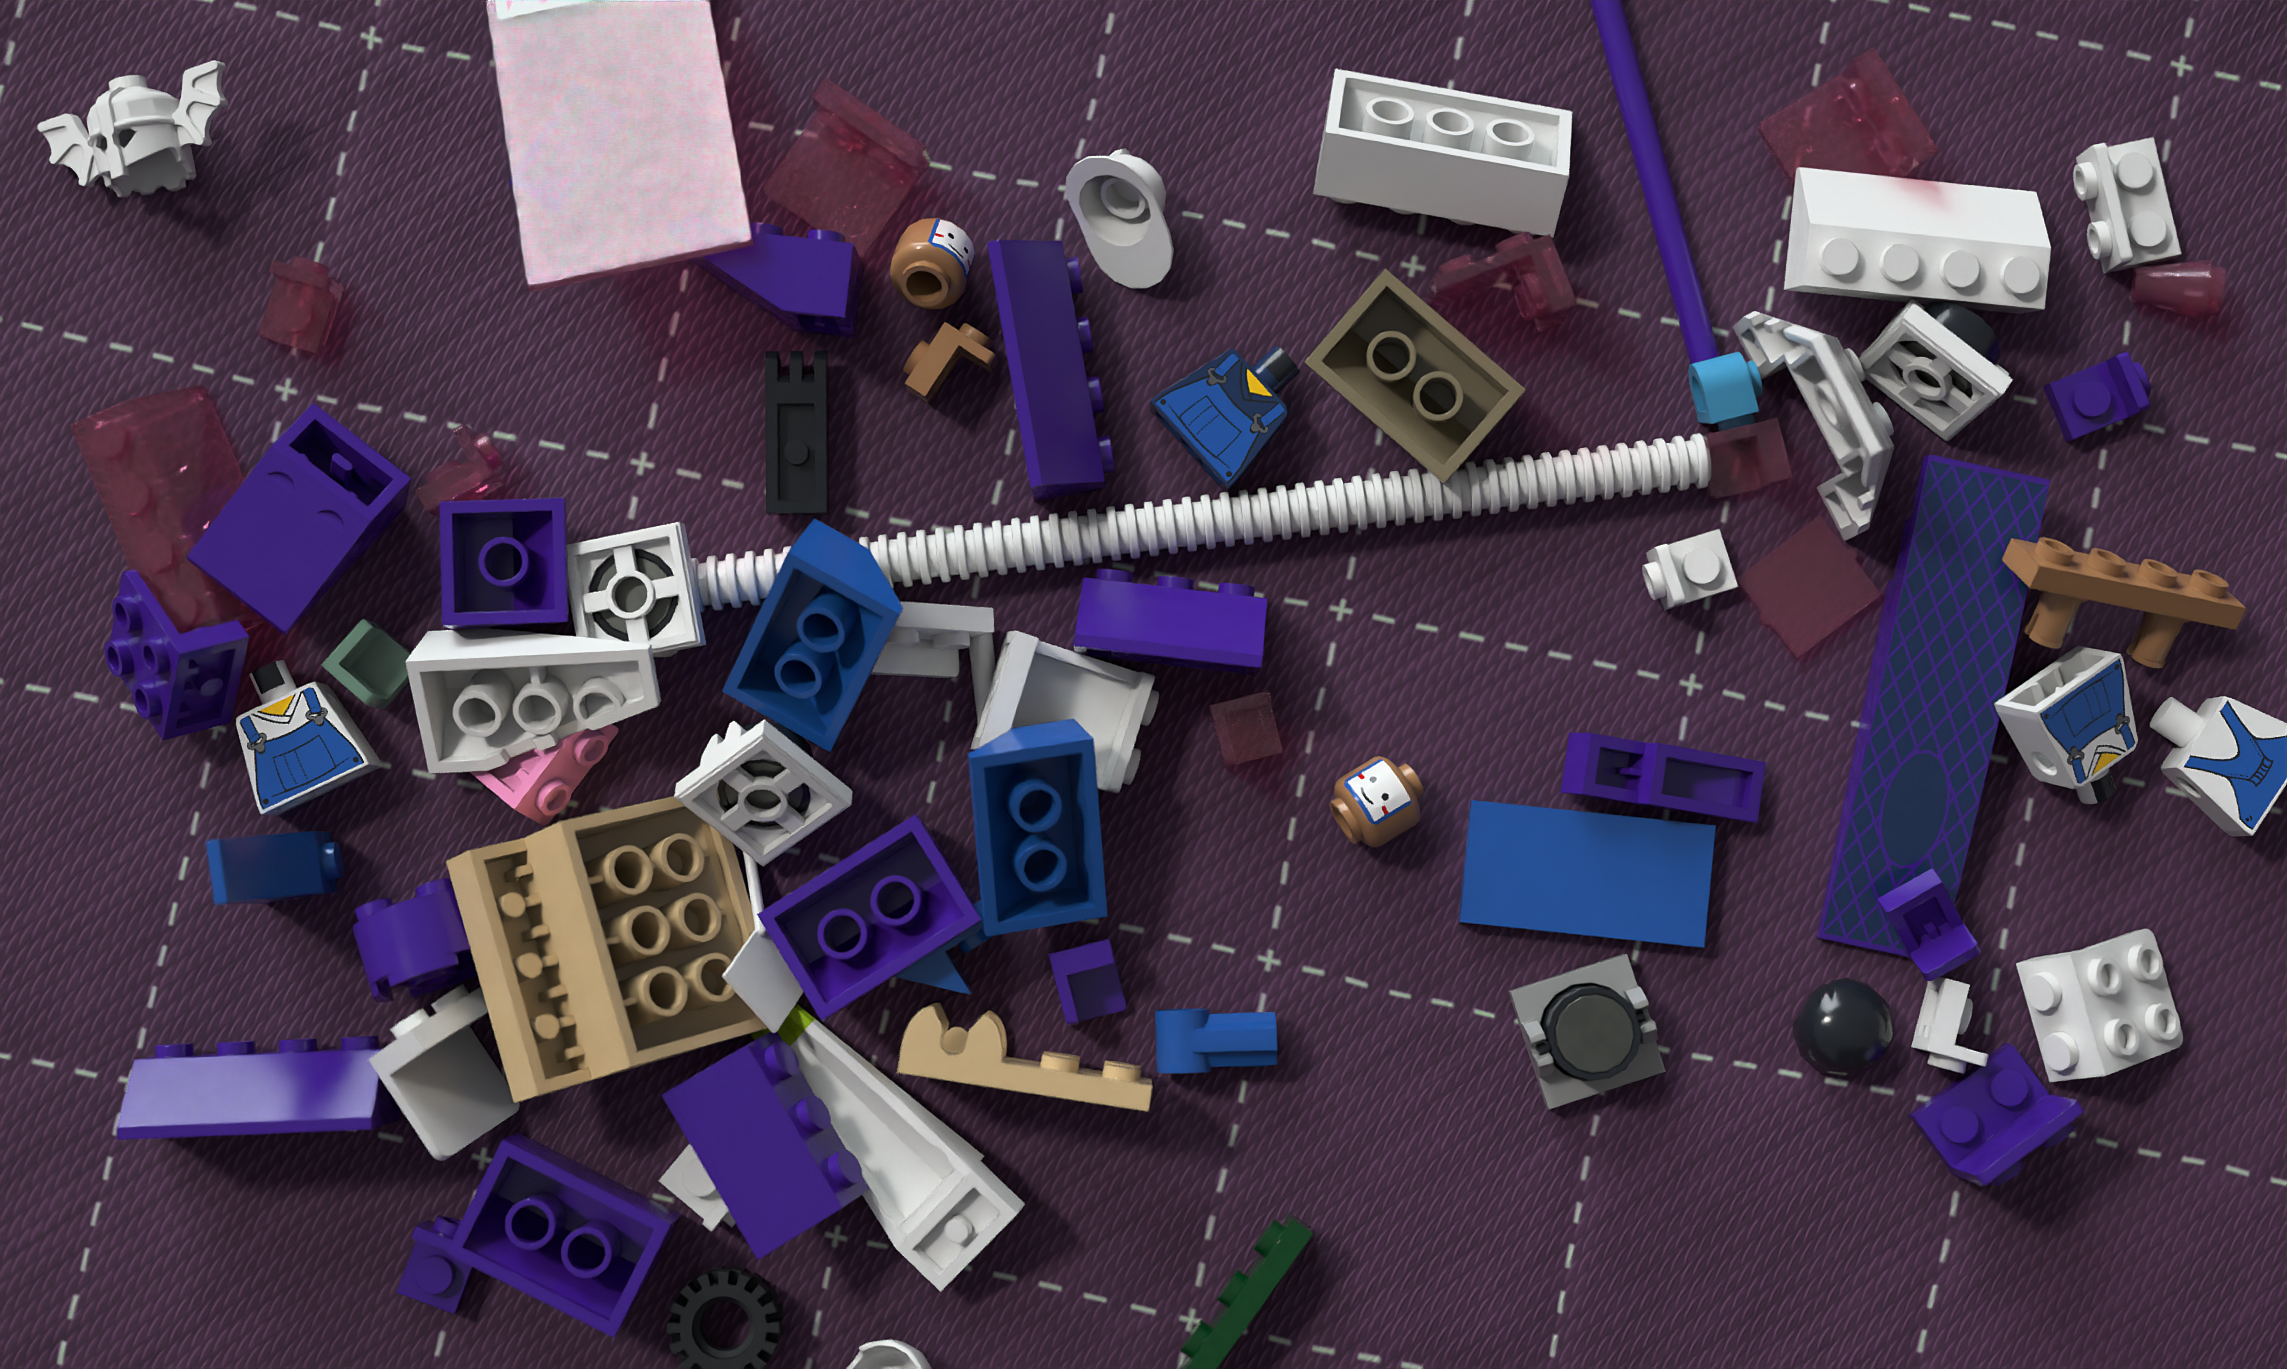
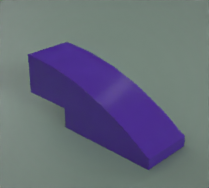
M1569 733L1560 793L1757 823L1766 762L1595 733Z

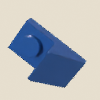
M981 900L974 903V906L983 920ZM981 921L894 977L971 995L974 992L948 950L958 945L964 955L993 936L987 937L984 934L983 921Z

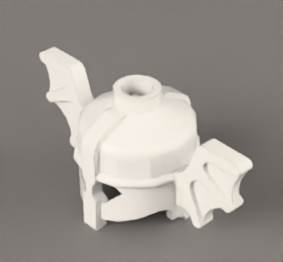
M213 60L187 69L183 74L180 101L168 93L148 88L146 77L141 75L122 76L109 82L110 90L99 96L96 104L90 108L87 116L89 134L80 118L71 114H63L38 124L37 129L43 133L51 147L50 162L56 165L71 167L79 177V184L84 187H94L96 180L102 176L105 186L113 189L118 197L127 198L130 196L131 191H139L142 195L153 194L160 187H166L169 191L186 188L185 181L194 180L196 177L191 144L206 147L212 144L209 135L211 121L218 111L228 106V100L225 99L221 86L223 71L226 69L225 63Z

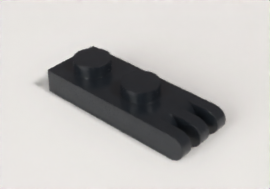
M815 350L813 357L814 375H804L803 351H790V375H780L781 358L779 351H766L765 435L766 514L768 516L829 515V363L827 350Z

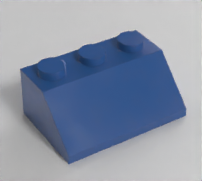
M814 518L788 551L722 690L727 695L829 752L836 744L904 609L871 551Z
M1067 719L1012 728L969 753L968 761L984 934L988 937L1107 917L1094 738L1075 719Z

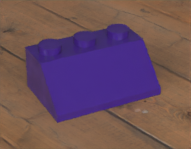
M1097 569L1096 579L1083 577L1074 638V650L1076 653L1089 657L1257 676L1262 668L1267 598L1254 597L1255 587L1234 583H1219L1218 593L1193 590L1194 580L1173 576H1158L1157 586L1133 583L1134 573L1113 569Z
M916 814L757 914L821 1021L828 1019L983 921L957 873L928 826Z
M778 1031L767 1033L662 1095L757 1260L839 1211L870 1189L862 1176L859 1161L844 1146L831 1123L828 1108L813 1093L799 1069V1061L795 1052L782 1040Z
M515 1133L501 1141L446 1254L615 1338L653 1274L682 1215L519 1133Z

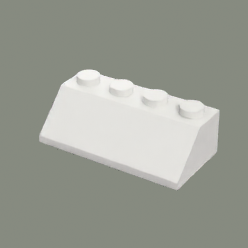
M1335 69L1313 194L1327 196L1340 203L1360 202L1388 207L1400 214L1421 213L1448 218L1452 222L1461 225L1482 224L1504 228L1522 236L1537 234L1554 237L1569 178L1572 111Z
M1802 167L1796 168L1784 290L1909 302L1913 298L1919 304L1950 302L1967 309L2016 314L2044 310L2051 246L2037 192Z

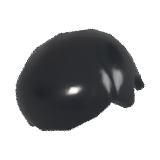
M1850 978L1832 980L1828 984L1820 985L1811 992L1802 1011L1793 1023V1034L1800 1056L1818 1072L1837 1077H1844L1873 1066L1885 1054L1891 1043L1894 1031L1887 1001L1868 983Z

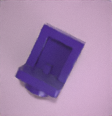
M1933 868L1878 898L1903 948L1926 981L1930 982L1981 953L1977 941L1964 925L1943 882Z

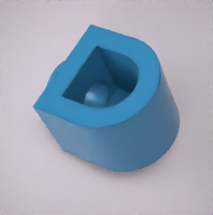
M1734 352L1689 365V385L1698 423H1717L1719 432L1734 430L1755 423L1753 413L1759 411L1756 397L1762 395L1763 389L1759 370L1753 360L1745 362L1740 352Z

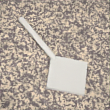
M743 851L755 930L722 977L770 1031L775 1033L802 995L803 990L757 916L758 913L764 910L758 865L753 858Z

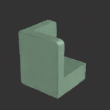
M363 619L321 666L369 707L385 710L410 682L405 661L412 652L380 624Z

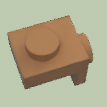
M944 322L931 344L929 345L922 340L908 358L903 368V371L910 375L905 382L908 392L929 405L962 355L992 374L999 364L997 355L990 351L994 342L969 324L963 323L961 328L957 330Z

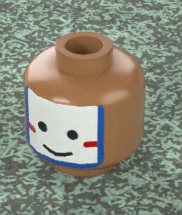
M927 218L911 224L901 235L892 257L890 276L894 288L902 298L921 308L943 309L954 304L965 292L973 270L976 256L971 239L963 229L947 220Z
M1377 756L1342 776L1335 783V799L1329 803V806L1340 829L1353 844L1362 841L1370 847L1378 848L1418 823L1421 812L1417 799L1425 795L1419 778L1408 764L1405 763L1397 767L1389 759Z

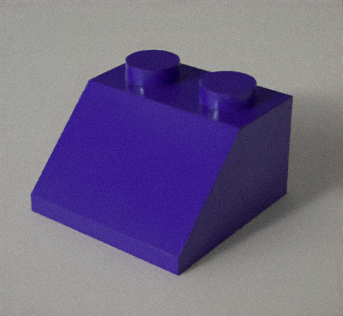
M566 498L439 502L442 626L452 630L478 628L507 630L569 623Z

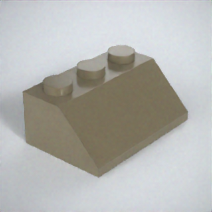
M1386 268L1304 362L1306 366L1443 484L1469 457L1526 390Z

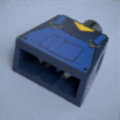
M1278 346L1273 347L1252 367L1232 348L1156 395L1150 401L1149 410L1223 492L1229 493L1289 418L1291 411L1276 394L1293 380L1300 371L1292 359Z

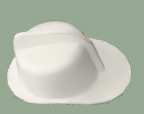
M1126 148L1116 150L1110 156H1088L1075 163L1066 177L1065 192L1090 252L1100 269L1115 282L1130 288H1149L1161 282L1172 266L1174 254L1171 234L1163 216L1166 190L1161 176L1153 166L1141 158L1132 156Z

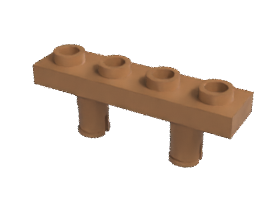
M2041 537L2037 543L2011 538L2002 558V561L2029 588L2043 591L2024 632L2030 635L2029 638L2036 643L2050 648H2061L2063 638L2081 602L2092 600L2145 611L2142 622L2132 643L2128 645L2126 652L2132 655V658L2137 662L2160 669L2163 668L2170 648L2184 623L2195 621L2236 630L2247 609L2227 591L2229 584L2213 573L2204 570H2194L2192 575L2177 573L2168 565L2151 559H2144L2141 565L2126 562L2118 555L2098 548L2091 549L2089 554L2076 552L2064 543L2051 538Z

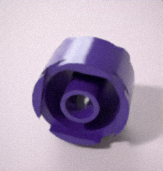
M451 878L435 880L415 889L417 897L394 905L390 898L380 899L355 909L358 922L352 927L375 1002L394 1001L392 989L408 987L411 998L457 985L478 976Z

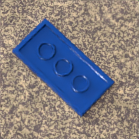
M1470 800L1458 922L1704 948L1716 825Z

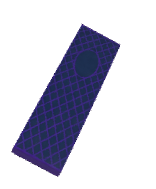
M1931 454L1923 457L1912 516L1905 520L1894 579L1887 583L1817 938L1909 957L1878 898L1931 868L1941 879L1953 904H1955L2000 718L1994 703L2005 696L2028 586L2002 561V558L2011 538L2033 543L2038 542L2050 483L2049 479Z

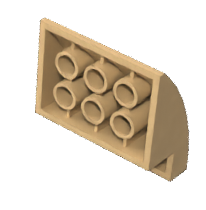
M674 796L560 821L525 838L469 850L446 861L514 1103L768 1028L722 977L755 930L752 908L734 845L675 799Z

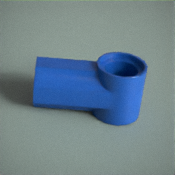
M1202 1008L1155 1010L1157 1073H1201L1212 1071V1067H1266L1267 1065H1277L1276 1012L1210 1013V1009Z

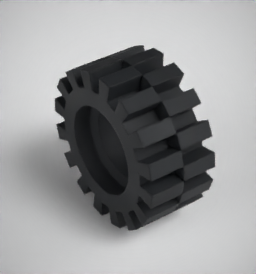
M724 1266L713 1268L707 1273L700 1274L680 1292V1295L673 1302L670 1309L672 1315L671 1320L667 1323V1334L672 1336L673 1342L669 1346L673 1355L678 1353L683 1360L680 1363L683 1369H762L777 1350L778 1343L783 1335L782 1318L784 1317L782 1305L778 1306L776 1301L778 1294L772 1286L768 1288L762 1282L764 1279L756 1272L753 1275L746 1273L743 1267L734 1266L732 1269H724ZM720 1301L734 1302L747 1313L750 1330L746 1340L739 1346L727 1349L720 1348L712 1344L705 1336L703 1317L706 1310L714 1303Z

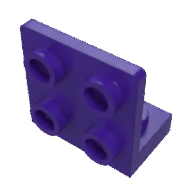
M137 570L122 572L118 597L114 598L112 604L114 622L111 639L105 645V657L112 674L116 677L120 676L132 693L139 715L143 719L150 720L162 740L231 723L249 640L248 634L239 621L235 620L210 627H201L180 634Z
M2005 1043L1988 1056L1986 1067L1975 1065L1908 1116L1952 1175L1982 1186L1989 1182L1993 1186H1998L2013 1178L2023 1169L2025 1164L2021 1159L2036 1147L2041 1145L2044 1149L2050 1148L2069 1136L2075 1129L2071 1121L2082 1114L2084 1110L2077 1100L2049 1094L2013 1044Z

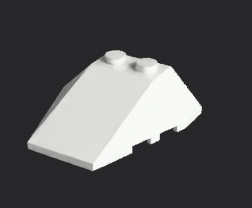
M1756 311L1744 316L1733 326V329L1749 360L1755 362L1761 380L1788 367L1842 470V473L1816 487L1842 538L1845 541L1868 530L1894 450V445L1889 437L1894 431L1885 409L1878 402L1871 403L1861 384L1865 380V373L1858 357L1850 348L1844 350L1837 337Z

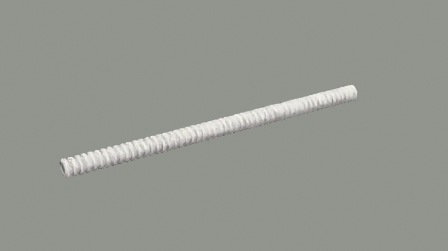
M1698 433L1691 435L1690 441H1684L1682 436H1674L1671 443L1667 444L1663 438L1653 440L1651 446H1647L1642 440L1636 441L1633 448H1628L1625 443H1618L1615 446V450L1610 451L1606 445H1601L1597 447L1594 453H1590L1588 448L1585 447L1578 449L1577 455H1571L1568 450H1561L1559 456L1552 458L1549 452L1540 454V459L1533 460L1529 454L1523 455L1521 462H1514L1512 457H1505L1502 460V464L1495 465L1493 459L1485 460L1482 467H1476L1473 461L1466 462L1464 469H1457L1445 484L1428 470L1425 474H1419L1417 469H1410L1408 476L1400 477L1398 471H1392L1389 474V478L1381 479L1380 474L1376 473L1371 474L1369 481H1362L1361 476H1353L1351 483L1343 484L1341 478L1333 479V484L1324 486L1323 481L1319 480L1314 482V487L1305 488L1304 483H1296L1295 490L1286 491L1285 485H1279L1276 487V492L1267 493L1266 488L1263 487L1258 488L1256 495H1248L1247 490H1239L1238 497L1229 498L1228 492L1220 493L1219 499L1210 500V496L1206 494L1201 495L1200 502H1191L1190 497H1183L1182 504L1172 505L1171 499L1163 500V506L1153 507V503L1150 501L1144 502L1143 509L1134 510L1133 504H1126L1125 511L1115 512V507L1110 506L1106 507V513L1096 514L1095 509H1088L1087 516L1077 517L1076 511H1069L1068 518L1059 519L1058 514L1053 513L1049 514V520L1040 521L1039 516H1031L1030 523L1021 524L1019 518L1011 519V525L1002 526L1001 521L997 520L992 522V527L983 528L982 523H974L973 530L964 531L962 525L954 526V532L945 533L944 528L940 527L935 529L934 535H926L925 530H917L916 537L907 538L905 532H900L897 534V539L888 540V536L884 534L878 536L877 542H869L868 537H860L859 544L871 551L893 589L894 582L903 581L904 587H910L913 585V580L922 579V583L926 585L932 583L933 577H941L942 582H950L951 575L960 574L961 580H967L970 578V573L979 572V576L983 578L988 577V571L998 570L999 575H1006L1007 568L1017 567L1018 573L1026 572V566L1036 565V569L1039 571L1045 570L1046 563L1054 562L1056 568H1063L1064 561L1074 560V565L1079 566L1083 565V559L1093 558L1094 563H1101L1102 556H1112L1113 561H1120L1121 554L1130 553L1131 558L1136 559L1140 557V552L1149 551L1150 556H1158L1159 549L1167 548L1169 554H1176L1178 547L1187 546L1188 551L1192 552L1197 550V545L1206 544L1207 549H1215L1216 542L1225 541L1226 547H1232L1235 544V540L1244 539L1245 545L1253 544L1255 537H1262L1264 542H1271L1273 535L1281 534L1283 540H1289L1292 537V533L1300 532L1301 537L1305 538L1310 536L1312 530H1319L1320 535H1328L1330 528L1338 527L1340 533H1345L1348 531V527L1352 525H1357L1358 530L1361 531L1367 529L1368 523H1375L1377 528H1385L1386 521L1394 520L1396 526H1401L1405 524V519L1413 518L1415 524L1423 523L1424 516H1432L1434 521H1441L1443 514L1451 513L1453 519L1461 518L1462 512L1469 511L1471 516L1474 517L1481 514V509H1488L1490 514H1498L1500 507L1507 506L1510 512H1514L1519 509L1521 504H1526L1530 510L1536 509L1538 502H1545L1547 507H1554L1557 504V500L1561 499L1564 500L1566 505L1575 503L1577 497H1582L1584 502H1592L1595 495H1601L1604 500H1610L1613 498L1614 493L1620 492V495L1626 498L1632 496L1634 490H1639V493L1643 496L1649 495L1652 488H1657L1660 493H1667L1670 491V487L1676 485L1679 491L1687 490L1690 483H1695L1697 488H1705L1711 479V458L1707 441ZM791 546L784 547L781 554H775L772 548L765 549L764 556H756L754 551L745 552V558L737 559L736 555L731 553L726 555L724 561H718L716 556H708L706 563L700 564L697 558H691L700 613L704 612L705 606L712 605L715 611L723 610L724 603H731L733 608H741L743 601L750 600L753 606L761 605L762 599L767 597Z

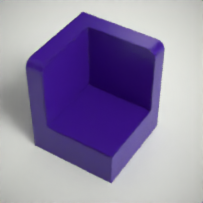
M1110 938L1049 954L1067 1027L1079 1024L1081 1021L1120 1012L1126 1008Z

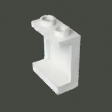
M1016 630L1006 633L970 749L976 750L1015 727L1075 719L1094 738L1098 789L1118 794L1122 783L1131 784L1139 765L1141 750L1133 747L1140 725L1148 726L1157 707L1159 692L1152 690L1155 676L1145 672H1135L1039 641L1037 637Z

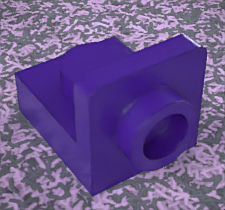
M2127 351L2043 387L2066 443L2134 416L2151 407L2147 397L2151 393L2147 374L2139 363L2132 362Z
M437 1215L435 1222L426 1220L416 1225L411 1237L416 1242L396 1293L453 1314L460 1310L475 1270L474 1267L446 1254L461 1223L460 1220Z

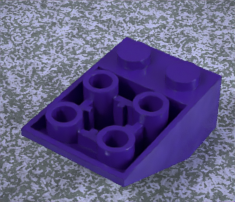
M700 216L685 217L684 225L667 223L666 233L683 257L795 332L849 338L856 337L863 264L854 243H846L844 234L828 230H809L807 238L783 236V228L764 223H748L746 225V232L721 229V221Z
M312 403L272 444L187 555V560L286 636L406 508L411 478L316 404Z

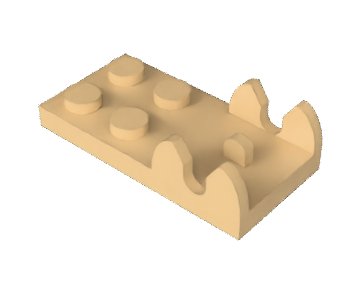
M936 1002L919 1011L909 1023L904 1034L897 1073L1149 1111L1152 1079L1141 1077V1066L1105 1060L1103 1071L1079 1067L1080 1056L1044 1051L1041 1061L1006 1056V1030L1001 1018L991 1010H988L967 1032L962 1027L949 1029L950 1022L941 1002Z

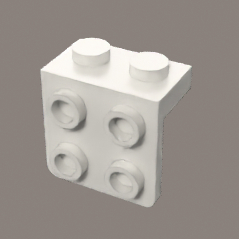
M2149 929L2135 930L2078 951L2034 957L2016 963L2049 1082L2106 1076L2177 1049L2182 1045L2183 1033L2179 1015L2175 1009L2161 953L2159 952L2155 936Z
M463 984L431 1004L437 1013L429 1018L422 1008L391 1028L390 1030L397 1040L368 1059L431 1155L440 1161L446 1160L519 1110V1102L514 1103L508 1083L470 1028L471 1024L488 1013L482 988L480 987L469 994Z

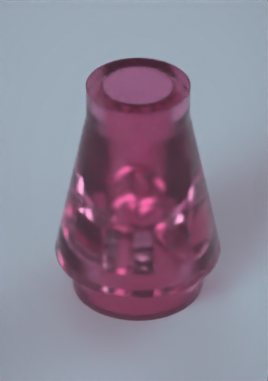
M2210 259L2150 267L2135 266L2131 282L2130 301L2145 303L2202 320L2204 315L2218 316L2221 311L2225 291V267L2211 266Z

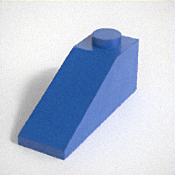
M307 831L206 841L215 905L266 904L338 892L336 879L342 878L344 874L341 848L338 842H331L330 832Z

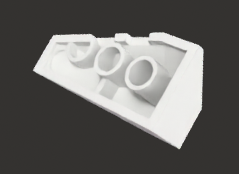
M491 628L428 631L405 661L429 773L489 771L507 764L512 757L535 748L538 751L557 745L558 741L562 738L588 728L597 730L657 707L661 702L652 646L649 643Z

